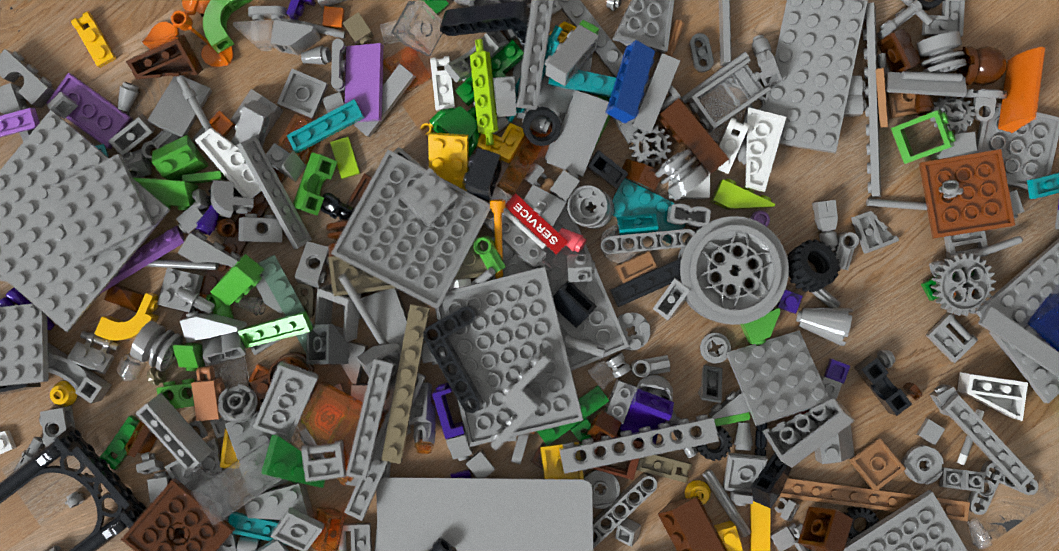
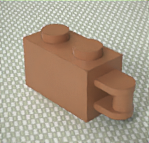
M213 366L198 367L196 371L197 381L191 383L196 421L220 419L222 416L218 409V398L225 390L222 377L215 378Z

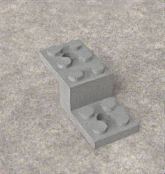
M548 352L545 355L540 353L531 362L533 367L531 369L526 367L517 376L519 381L517 383L512 381L503 390L505 395L501 399L515 413L506 422L507 426L504 427L502 425L492 436L494 440L490 445L495 450L541 405L542 401L526 385L551 361L553 356Z

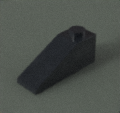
M776 452L751 485L753 501L770 509L780 496L792 469L780 461Z

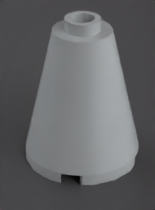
M803 308L802 311H798L796 322H800V327L840 346H845L846 342L842 340L844 337H848L852 321V315H849V313H852L853 309Z

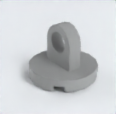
M967 89L965 98H974L973 106L975 109L973 112L976 113L974 118L978 121L990 120L995 113L996 99H1006L1007 91ZM982 106L988 108V114L985 117L979 115V109Z

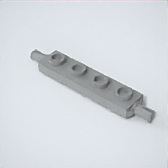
M490 209L483 224L494 233V213ZM502 213V241L532 269L539 266L541 268L546 267L548 274L553 267L544 261L547 253Z

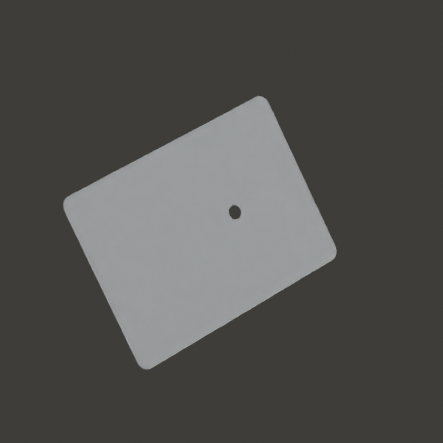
M381 478L376 490L378 551H429L433 547V543L439 538L446 540L457 551H593L592 486L587 480Z

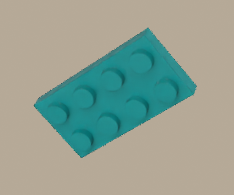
M627 179L623 180L612 199L614 204L613 216L616 218L655 213L658 222V232L683 230L686 223L675 225L666 221L668 207L675 203ZM664 235L662 241L671 244L672 239L669 235Z

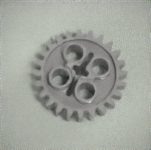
M959 253L958 256L952 254L951 259H944L945 265H938L941 269L940 271H934L938 276L937 278H932L936 282V285L931 286V288L936 289V292L932 295L939 297L935 302L942 304L940 308L947 310L948 313H954L958 316L961 314L968 316L969 313L976 314V309L987 301L986 298L992 297L989 292L995 290V288L991 287V284L996 281L991 280L990 277L995 273L988 272L991 266L985 265L986 260L980 259V256H973L970 253Z

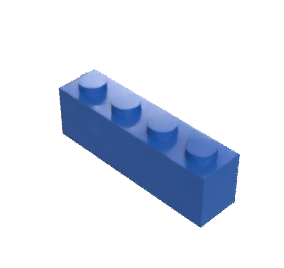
M638 40L629 44L625 49L606 109V114L623 123H627L637 117L639 103L644 96L643 90L649 80L648 73L654 63L655 50Z

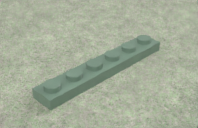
M275 254L258 262L257 264L264 268L262 275L284 315L289 316L304 312L305 309ZM307 333L296 335L306 353Z

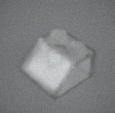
M408 1L391 33L404 45L426 56H431L443 34L440 31L442 19L424 1Z

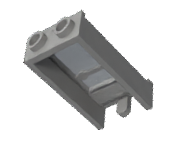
M750 58L744 60L689 99V107L694 114H698L704 129L712 132L771 90L770 87L764 89L758 81L761 78L758 72L753 73L749 68Z

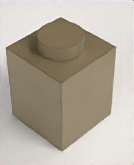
M359 12L343 22V25L357 45L368 44L371 42V38L374 37Z

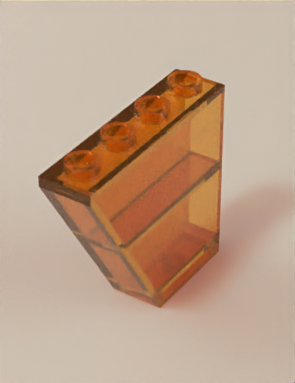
M321 381L318 383L300 418L317 445L331 444L338 440L343 441L347 472L363 402L329 383ZM382 412V416H381V420H380V424H379L378 430H380V428L382 427V425H383V423H384V419H382V417H383V415H384L383 412ZM335 451L322 453L325 458L336 457ZM345 476L337 479L344 486L348 481L352 482L354 478Z

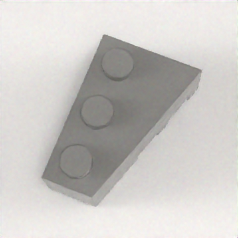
M292 482L253 496L249 494L243 499L248 518L281 520L289 507L311 518L314 517L307 487L303 483Z

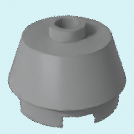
M237 384L238 386L230 389L226 388L220 394L218 409L220 415L225 420L243 423L255 415L257 396L251 388Z

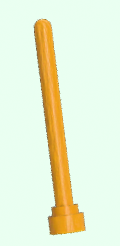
M503 199L490 200V209L494 213L495 247L503 260L502 212L506 208V203ZM503 269L495 273V279L503 277Z

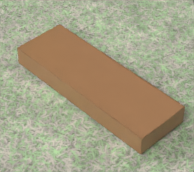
M885 67L876 69L879 124L881 127H888Z

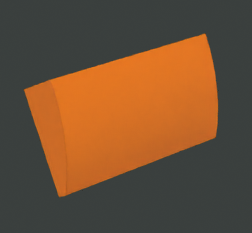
M1045 47L1027 50L1008 60L1004 83L1007 98L1002 99L998 129L1013 133L1036 118Z

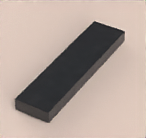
M681 258L611 289L610 291L617 306L620 307L670 285L674 278L681 280Z

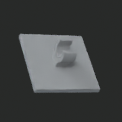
M532 185L524 198V201L552 227L567 203L535 185Z

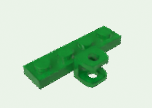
M513 40L491 58L493 78L506 77L505 74L523 59L524 52ZM472 76L455 90L467 106L475 101Z
M597 385L579 398L583 415L582 421L540 430L537 433L547 446L570 429L579 441L588 439L592 436L587 434L591 426L587 417L608 403L609 399L599 385ZM583 428L587 429L585 433H581Z

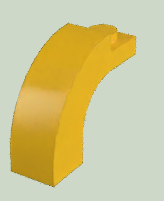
M145 293L136 315L129 321H121L112 316H102L94 334L109 340L135 338L145 324L149 321L156 322L159 316L153 314V312L158 308L159 295Z

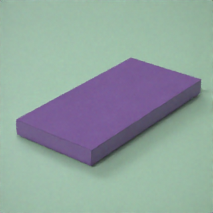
M381 43L346 46L345 104L354 99L357 101L365 117L358 122L382 121L384 45Z
M71 73L66 75L46 103L48 104L59 92L71 98L78 107L66 118L98 142L105 144L108 149L112 148L108 141L124 129L133 119Z

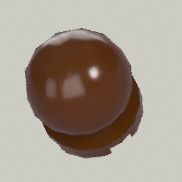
M964 46L962 50H958L963 51L965 55L956 60L966 59L967 64L958 68L957 74H962L965 77L966 86L972 83L983 86L993 84L1002 77L1006 70L1004 54L996 48L986 46L975 50L972 46Z

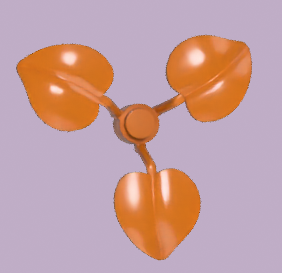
M182 0L185 11L178 10L172 14L171 21L173 24L168 22L156 24L142 41L145 46L152 49L177 38L179 29L183 31L191 30L207 43L201 51L202 59L206 64L212 67L228 66L233 59L232 46L218 54L209 41L192 27L193 21L189 16L195 15L196 12L204 14L210 0Z

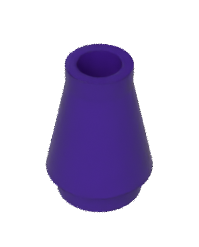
M212 205L197 221L195 228L208 236L212 232L214 233L219 213L216 212Z

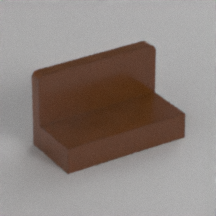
M141 419L125 446L127 455L135 457L137 453L144 454L150 452L157 439Z

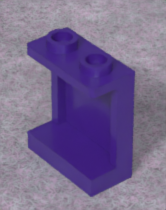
M448 382L438 385L432 393L445 439L465 434L463 421L453 423L445 395L453 392Z
M637 389L624 423L620 425L619 432L631 430L632 433L639 432V428L650 426L651 429L658 428V424L665 423L666 420L669 421L672 417L674 402ZM658 434L652 437L654 444H656Z

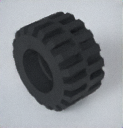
M817 239L803 242L788 254V277L791 279L789 281L792 284L795 283L797 289L802 288V291H809L810 293L819 291L831 284L838 277L839 274L837 272L840 271V266H838L840 262L839 259H836V252L831 250L832 247L830 245L826 246V243L823 241L819 243ZM808 260L814 264L816 272L810 268Z

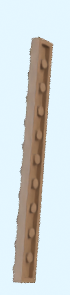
M788 477L779 497L895 512L920 496V494L882 489L874 492L871 488ZM936 497L948 519L968 521L970 502Z

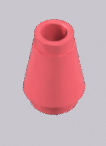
M561 228L558 232L568 241L566 246L573 252L579 253L587 241L583 238V235Z

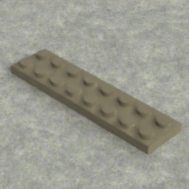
M475 238L454 280L477 278L488 270L480 255L474 249V243L478 238ZM484 240L480 242V247L483 250H487L486 241ZM336 256L328 257L334 297L349 295L339 279V276L342 274L347 275L357 294L395 289L392 285Z

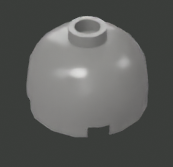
M649 375L638 382L636 390L641 389L673 402V388L664 377Z

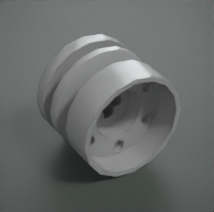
M959 31L936 35L917 43L920 57L929 56V59L922 62L921 66L931 67L923 70V72L950 73L967 64L966 59L956 60L964 56V52H954L953 50L962 45Z
M689 149L676 153L664 162L655 173L657 178L666 173L667 176L661 181L662 184L669 181L673 182L667 191L674 200L687 194L709 176L701 165L693 169L690 165L696 160L695 156L687 161L685 160L691 153Z
M582 186L571 194L567 210L575 223L590 229H598L605 226L611 220L614 214V204L606 192L594 186ZM593 205L597 206V208L594 209L593 212L590 211V208H592Z
M149 321L136 336L130 355L141 362L149 360L151 367H156L161 372L165 371L176 358L173 345L182 344L183 336L179 333L175 334L173 330L165 332L163 325L155 321Z

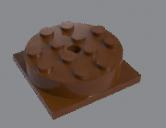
M174 478L121 540L134 551H217L236 528L222 518L218 507L211 499L199 492L189 490ZM185 527V528L183 529L184 532H185V534H182V533L179 531V528Z

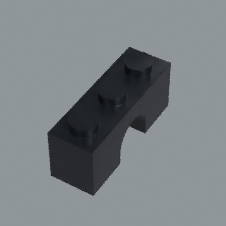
M868 356L854 367L888 413L898 416L912 405L904 392L888 379L887 374L889 373L877 357Z

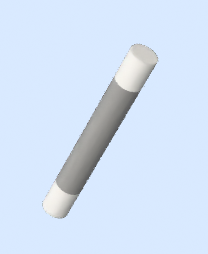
M976 409L975 413L982 419L984 411ZM968 435L957 460V463L965 465L973 444Z

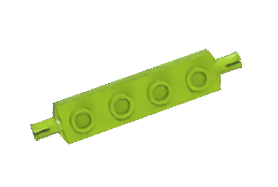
M483 39L475 40L476 52L470 55L478 133L485 134L486 146L494 145L493 133L498 131L490 52L484 51Z

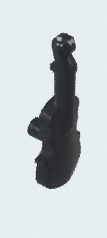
M325 193L322 196L324 197L320 208L322 212L329 214L333 219L339 217L340 220H349L355 210L354 207L342 203L340 198L331 193Z

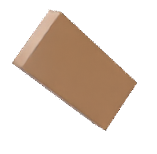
M647 251L615 266L624 284L658 268L651 251Z

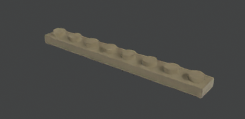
M410 305L382 461L401 464L403 460L424 346L423 332L427 328L430 308L416 305Z

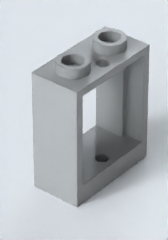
M331 284L318 288L315 325L331 324L333 302L345 306L343 328L333 326L347 343L356 339L359 311L350 296L341 295L334 297Z

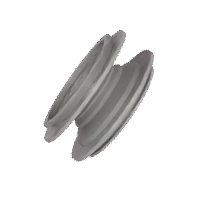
M724 217L710 221L709 225L697 228L694 231L695 234L686 239L684 243L687 245L680 249L677 260L681 258V280L679 281L690 289L685 301L699 315L711 321L724 324H746L765 316L780 301L788 281V260L781 242L765 225L745 217ZM735 246H738L741 250V254L738 257L733 254ZM717 252L723 257L720 263L714 260V255ZM749 259H753L755 261L756 265L754 269H750L748 267ZM732 266L735 268V271L732 272L733 275L729 271L732 269ZM713 272H717L719 275V280L716 283L711 280ZM747 278L752 280V286L749 289L744 285V281ZM729 284L734 288L732 295L726 293V287Z

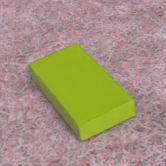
M345 137L330 142L335 160L338 161L337 167L341 179L361 174L350 138Z

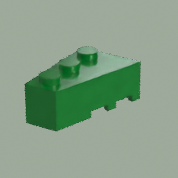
M272 435L261 474L323 488L325 480L305 481L302 451L279 436Z

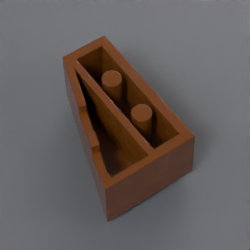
M184 34L126 61L136 79L189 74L198 75L203 71Z

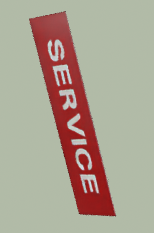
M516 193L506 202V208L556 255L568 243L563 236Z

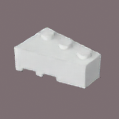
M960 372L958 392L1010 418L1023 421L1028 387L1027 382Z

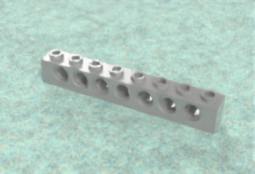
M704 414L696 416V420L689 421L688 418L679 419L677 424L673 425L665 422L658 424V428L651 429L650 426L641 427L639 432L632 433L631 430L622 431L620 436L614 438L609 435H603L601 440L593 441V438L581 440L582 444L574 445V442L562 444V448H559L563 471L566 474L709 444L719 440L714 418ZM693 426H698L699 433L696 436H692L690 432ZM674 430L680 431V437L677 440H673L671 437ZM655 434L661 435V442L658 444L652 442V437ZM636 438H641L643 441L642 446L639 448H634L633 441ZM617 442H622L624 445L623 450L620 452L614 451V445ZM597 446L604 447L605 452L603 455H595L594 451ZM578 450L585 451L586 456L584 459L578 460L575 458Z

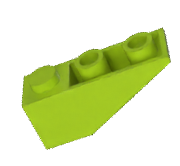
M728 178L719 181L710 200L711 203L726 210L771 208L775 206V203L771 202V198L765 195L758 196L754 194V190L745 186L741 188L736 185L735 181Z

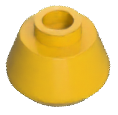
M68 381L56 383L50 391L51 401L61 407L72 405L78 395L75 393V388Z
M694 480L686 486L685 498L697 495L702 504L705 505L710 499L711 491L705 482Z

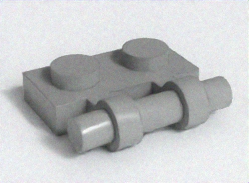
M82 331L80 337L86 339L85 344L76 342L67 357L68 361L105 375L114 360V356L108 353L111 349L118 351L120 344L115 343L114 340L99 337L94 334L95 332ZM96 343L101 345L102 349L98 350L92 347Z

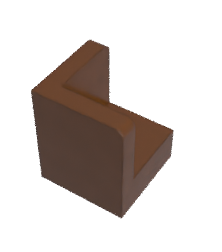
M601 410L594 418L587 434L595 437L599 431H602L614 438L622 422Z

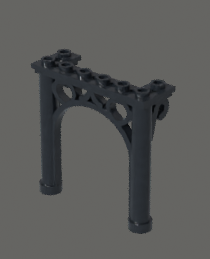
M70 426L54 438V442L0 482V504L39 475L60 473L70 476L83 484L92 495L97 508V522L93 532L69 551H97L127 527L130 529L146 511V507L134 497L132 490L121 482L120 477L110 470L107 462L95 453L93 446L86 443L81 433ZM67 456H74L80 462V468H69ZM61 457L60 466H48ZM87 467L94 475H89L87 472L82 474L81 472ZM101 483L109 491L102 496L100 494L103 491ZM106 498L113 499L118 505V510L112 511L105 508L104 500ZM105 516L115 517L102 527Z

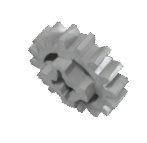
M945 96L944 99L939 97L937 102L933 103L934 109L932 112L940 109L942 113L945 112L949 123H947L948 130H955L956 133H959L961 129L966 131L968 126H971L976 113L973 112L974 106L969 107L971 101L964 102V97L960 99L954 96L953 98ZM934 117L930 119L931 122L936 121Z
M654 125L651 132L654 134L649 138L644 136L647 132L639 130L640 133L634 132L635 139H630L633 146H630L629 149L634 150V153L631 154L632 157H638L636 162H642L646 165L649 163L651 167H654L655 162L662 164L661 158L667 159L665 153L671 152L667 146L671 145L672 142H667L666 139L670 137L668 134L663 135L665 129L661 128L658 130V126ZM647 142H652L651 146L653 147V149H649L650 146ZM651 154L656 155V157H654V158H650V159L647 158V157H649Z

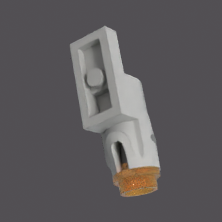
M429 382L422 384L410 416V423L414 424V447L416 452L420 454H430L435 445L436 407L431 404L432 384Z

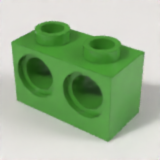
M194 378L184 379L181 384H175V381L163 382V386L156 388L157 395L162 393L175 409L194 406L193 395L189 397L187 389L190 388L192 390L191 383L194 382ZM169 390L174 394L172 400L168 397Z

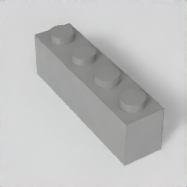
M162 393L158 394L135 413L188 472L213 452Z

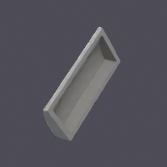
M575 91L562 122L560 135L555 140L546 163L567 172L570 170L583 177L607 119L606 109L609 102L580 91Z

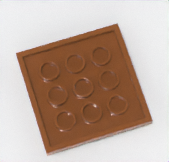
M1001 149L919 163L933 239L1016 226ZM955 180L959 183V188L963 189V193L957 194L953 198H945L943 193L939 192V187L945 181Z

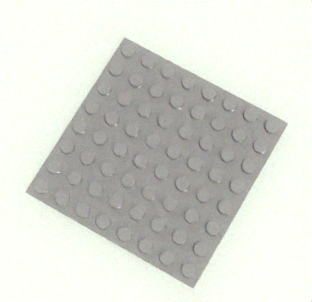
M50 110L0 170V275L62 329L69 332L170 209L133 179L155 226L84 262L79 261L47 189L109 158L54 111Z

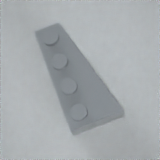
M833 398L811 408V411L805 414L800 413L794 416L795 418L788 422L783 421L777 424V427L763 430V433L780 461L792 468L854 422V419L847 409Z

